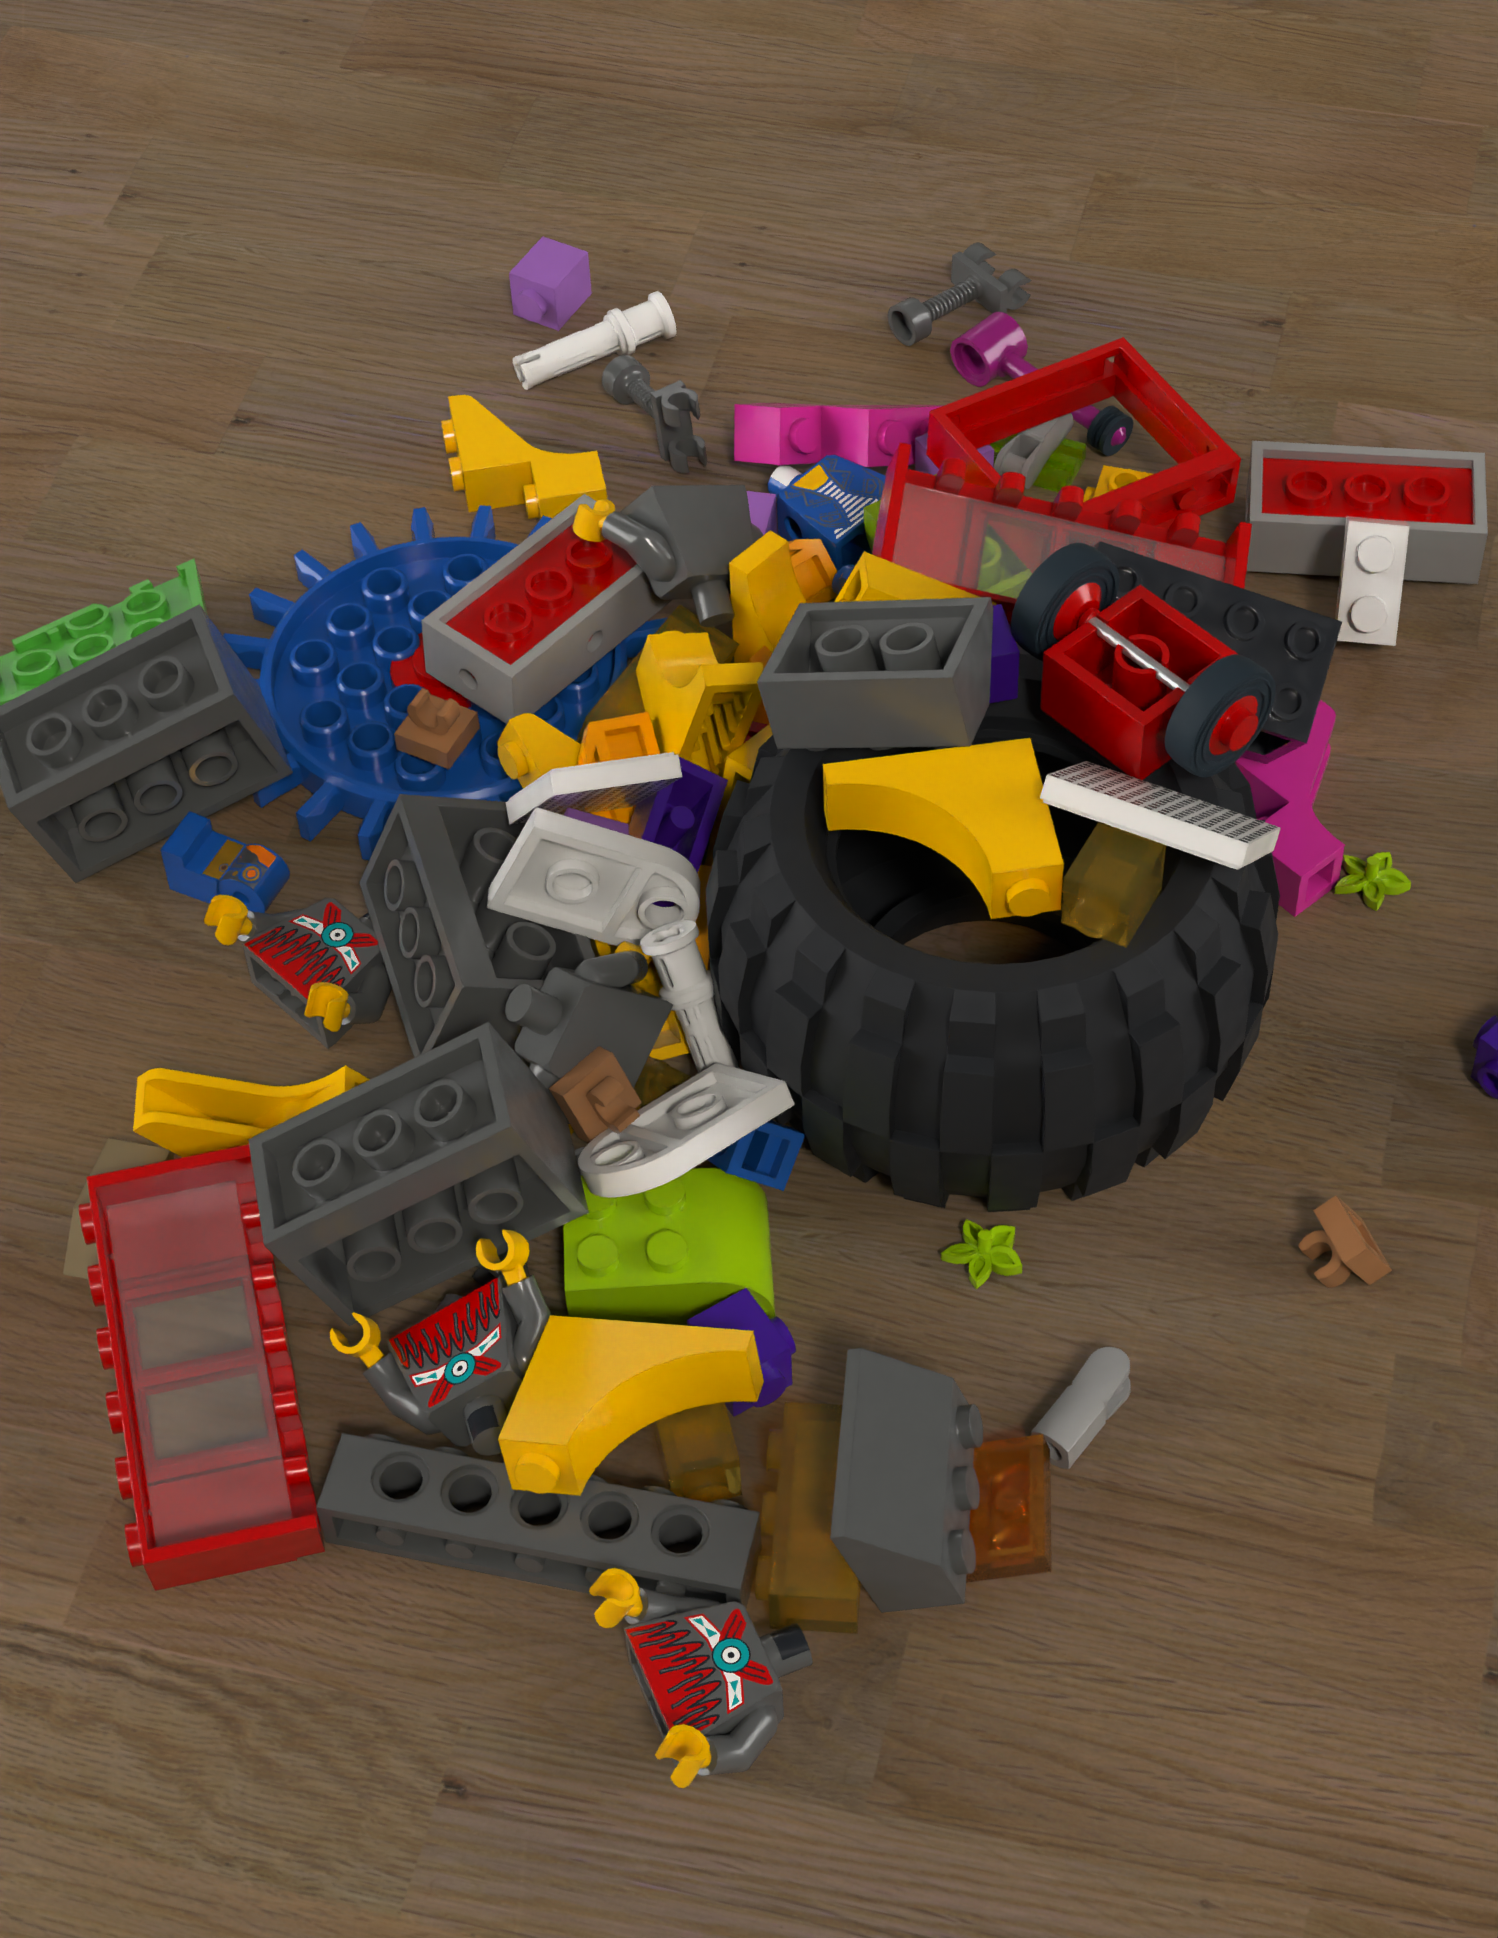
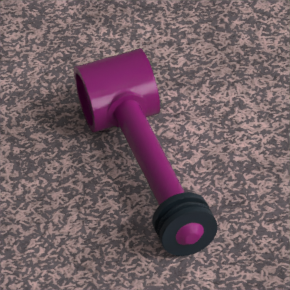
M1003 312L992 313L956 338L951 344L950 352L954 366L959 374L974 386H985L998 376L1005 377L1008 375L1015 379L1038 370V368L1023 359L1028 350L1023 330L1011 316ZM1089 405L1071 412L1073 420L1088 429L1087 442L1106 456L1117 453L1126 444L1133 430V419L1115 406H1108L1100 411L1093 405Z

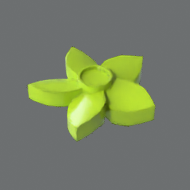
M1390 852L1376 853L1368 857L1366 862L1360 858L1343 854V867L1350 875L1343 877L1336 884L1334 894H1351L1363 891L1364 903L1377 911L1384 901L1385 894L1399 895L1410 890L1411 881L1403 872L1392 868Z
M966 1219L963 1224L962 1233L965 1243L952 1245L941 1253L942 1261L953 1264L969 1263V1280L975 1289H978L987 1281L992 1271L1004 1276L1022 1274V1263L1016 1251L1012 1249L1015 1241L1016 1227L998 1225L989 1231Z

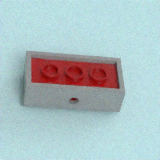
M1252 441L1245 522L1252 524L1247 571L1340 576L1346 517L1349 516L1406 521L1410 528L1403 580L1478 584L1488 535L1485 453Z
M583 494L421 620L425 669L428 674L507 724L509 719L520 714H534L673 599L662 600L655 595L648 576L625 549L607 539L601 542H591L580 538L574 533L573 523L579 504H587L593 509L595 502H597Z

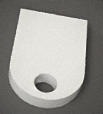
M535 807L488 889L487 908L615 946H619L624 941L640 946L641 939L656 928L676 921H696L700 910V879L693 865L684 856L668 847ZM657 901H670L676 903L677 905L671 907H660L652 903Z
M715 1063L639 1109L638 1113L640 1116L620 1134L608 1128L596 1136L580 1153L578 1166L588 1189L596 1196L614 1198L641 1193L683 1175L795 1104L785 1081Z

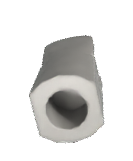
M1072 413L1018 433L1001 448L993 468L1000 476L1006 472H1017L1024 475L1026 478L1025 489H1029L1047 460L1071 431L1074 424Z
M1103 1347L1093 1352L1074 1378L1072 1385L1065 1389L1031 1431L1032 1448L1043 1459L1059 1468L1070 1469L1106 1424V1420L1128 1399L1131 1393V1383L1128 1377L1130 1373V1360L1125 1352L1115 1347Z

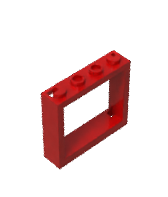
M1124 337L929 411L926 455L938 469H940L945 459L957 458L963 460L967 464L964 482L995 489L1001 476L977 450L978 448L1114 396L1178 465L1083 502L1082 509L1111 516L1121 500L1133 499L1143 505L1140 523L1169 529L1178 514L1193 513L1201 516L1233 503L1241 458ZM1114 356V362L1111 363L1107 358ZM987 521L991 529L1031 574L1045 561L1049 535ZM1069 540L1068 545H1069V544H1072V543H1082V542H1077V541Z

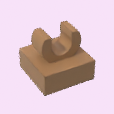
M421 688L408 705V716L396 730L394 736L397 750L450 769L480 729L478 712L458 705L456 700L451 698L444 700L431 695L427 689Z
M600 1046L549 1088L578 1138L587 1143L608 1128L620 1134L640 1116L635 1109L642 1103L614 1054Z
M1334 1196L1313 1210L1324 1230L1309 1233L1301 1240L1298 1246L1311 1260L1320 1257L1326 1251H1332L1330 1262L1314 1273L1316 1278L1327 1288L1336 1287L1345 1282L1350 1276L1351 1271L1368 1285H1371L1392 1271L1362 1218L1340 1198Z

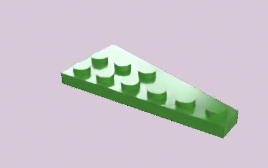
M193 558L176 566L179 576L156 587H153L148 579L129 587L131 595L116 605L108 608L102 604L93 603L11 640L15 650L0 656V706L199 604L207 614L201 578L195 559Z

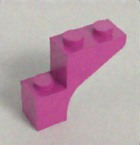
M776 402L735 404L734 461L791 465L818 463L827 455H837L863 467L889 466L899 442L911 445L908 465L915 464V438L928 433L929 411L944 405H812Z
M1322 700L1319 701L1307 744L1268 764L1242 756L1235 761V764L1250 784L1257 820H1265L1266 823L1281 828L1274 851H1272L1280 893L1279 905L1294 917L1335 888L1339 882L1345 844L1334 837L1320 823L1312 809L1329 761L1331 751L1329 740L1336 719L1335 711Z

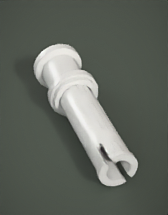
M656 291L648 295V301L624 311L618 308L609 310L607 315L603 317V321L592 327L575 332L536 350L513 357L514 369L519 381H523L522 386L528 390L546 380L580 368L604 356H609L613 353H617L619 356L635 353L636 346L662 336L665 339L674 337L677 332L676 323L662 293Z
M693 920L676 921L656 928L646 934L641 939L640 946L645 955L652 956L663 985L659 990V996L661 999L673 1004L671 1010H675L698 1074L715 1063L739 1069L738 1061L720 1022L714 1000L711 970H706L695 941L699 936L696 922Z

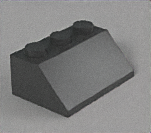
M991 597L800 603L757 681L777 749L823 751L829 748H870L880 751L894 747H934L936 749L971 746L990 701L994 609Z
M856 1348L849 1349L847 1352L830 1538L881 1613L965 1604L966 1574L973 1573L976 1566L975 1545L969 1531L970 1510L977 1509L980 1501L978 1478L973 1468L974 1448L981 1447L983 1443V1423L979 1409L975 1404L969 1405L952 1377L870 1350Z

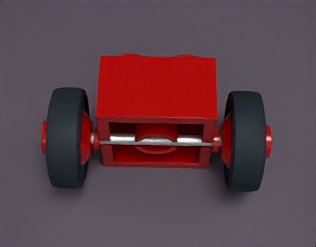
M1072 543L1050 555L1033 572L1017 598L1011 617V633L1015 641L1033 657L1043 661L1041 710L1126 774L1140 780L1145 779L1170 759H1173L1189 773L1199 777L1216 775L1233 764L1256 739L1272 710L1276 695V684L1268 671L1252 659L1236 653L1141 584L1115 602L1119 589L1118 569L1107 556L1096 548L1085 543Z

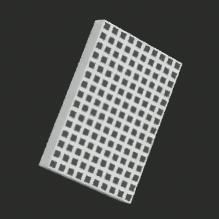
M669 752L551 769L509 798V801L506 802L509 825L527 822L535 807L564 815L567 807L587 813L632 807L682 778L679 755Z
M1087 761L1047 774L1040 795L1043 803L1236 870L1274 851L1281 829L1278 826Z

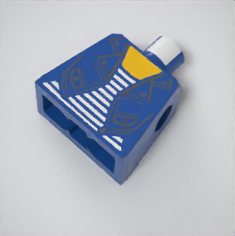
M837 455L825 456L805 473H801L789 465H780L772 473L768 482V492L776 494L779 535L787 541L795 539H821L837 571L849 564L856 565L864 551L872 554L864 527L863 508L881 500L886 476Z

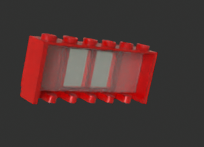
M899 442L886 471L872 555L979 597H991L992 602L997 605L1002 604L1010 628L1015 603L1030 576L1050 555L1072 543H1085L1094 547L1101 541L1224 583L1245 588L1252 524L1240 522L1226 542L1200 537L1201 518L1193 513L1178 514L1169 529L1140 523L1143 505L1133 499L1121 500L1111 516L1082 509L1084 490L1077 486L1068 485L1062 487L1053 502L1023 496L1026 478L1017 472L1002 474L995 489L964 482L967 464L957 458L945 459L937 475L908 469L911 445Z
M249 1144L88 1176L87 1184L90 1202L79 1205V1216L86 1245L96 1243L99 1264L88 1266L87 1271L95 1307L105 1305L108 1326L97 1328L96 1333L104 1370L112 1368L115 1370L117 1390L106 1392V1405L113 1434L124 1433L127 1455L115 1458V1468L122 1499L133 1498L136 1522L125 1524V1538L132 1567L143 1565L154 1590L157 1591L297 1561L299 1557L325 1552L274 1254L263 1243Z

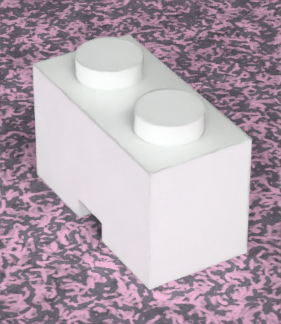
M1346 517L1335 619L1342 621L1337 641L1396 646L1410 528L1406 521Z

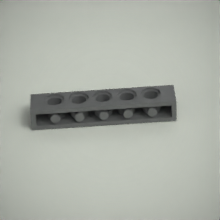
M342 1433L316 1506L327 1543L590 1594L589 1588L604 1571L610 1568H618L631 1574L639 1588L676 1596L718 1601L721 1604L735 1601L742 1603L747 1608L762 1549L760 1512L748 1510L743 1505L734 1501L718 1499L709 1503L678 1497L673 1492L657 1486L635 1489L609 1484L596 1475H591L581 1496L555 1493L539 1494L531 1491L512 1490L504 1462L498 1463L472 1458L463 1451L451 1447H438L430 1450L404 1445L398 1440L383 1434H370L362 1437ZM404 1490L417 1491L413 1496L406 1499L392 1498L395 1494ZM472 1503L486 1504L483 1509L476 1512L466 1513L460 1511L463 1507ZM541 1516L556 1518L552 1523L544 1526L528 1524L533 1519ZM612 1529L626 1532L623 1536L613 1540L598 1537L601 1533ZM678 1543H690L697 1546L687 1553H673L667 1550Z

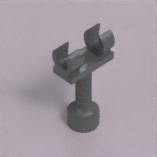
M976 242L970 245L963 253L959 251L952 255L951 282L955 286L922 303L914 297H909L893 305L888 311V322L895 337L902 344L911 346L931 334L932 322L970 301L976 300L991 313L1003 312L1007 314V309L1016 310L1022 307L1031 295L1019 286L1025 285L1032 280L1017 269H1009L999 279H996L992 276L995 268L984 260L997 254L984 244Z
M622 355L613 359L603 372L602 386L619 403L626 405L637 403L655 419L661 458L665 461L670 460L672 468L680 473H689L687 456L698 457L700 462L706 466L705 441L703 438L693 435L690 411L698 420L701 415L697 393L687 389L681 380L655 391L649 386L650 374L648 370L634 357Z

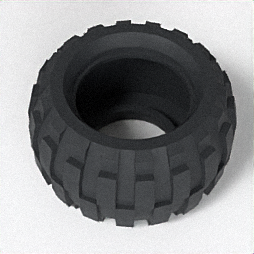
M1017 644L1020 651L1018 698L990 703L971 745L1030 738L1043 785L1047 774L1085 761L1128 775L1041 710L1043 661L1036 659ZM772 735L758 750L750 783L737 780L723 813L713 848V865L706 887L711 978L714 987V1000L722 1029L737 1061L741 1060L744 1070L786 1082L795 1105L776 1116L774 1119L777 1123L784 1125L789 1121L796 1130L805 1134L813 1155L846 1175L854 1176L864 1183L880 1172L891 1177L894 1195L902 1196L904 1199L945 1208L949 1194L987 1198V1212L1030 1210V1208L1037 1207L1040 1192L1062 1188L1068 1198L1074 1201L1127 1181L1134 1163L1145 1167L1159 1155L1166 1159L1199 1131L1213 1105V1099L1216 1098L1224 1101L1259 1036L1262 1010L1269 999L1278 941L1276 919L1280 899L1272 852L1236 870L1048 804L1064 863L1061 910L1042 912L1028 917L1011 916L991 919L987 906L973 882L959 867L935 850L916 841L884 832L868 830L828 831L824 813L823 764L937 750L936 748L894 747L880 751L870 748H829L823 751L777 749L774 736ZM1170 759L1143 779V781L1257 819L1250 784L1235 762L1216 775L1199 777L1189 773L1173 759ZM971 921H997L1027 926L1049 934L1067 944L1074 952L1027 963L986 964L961 962L929 955L904 944L925 932L946 925Z

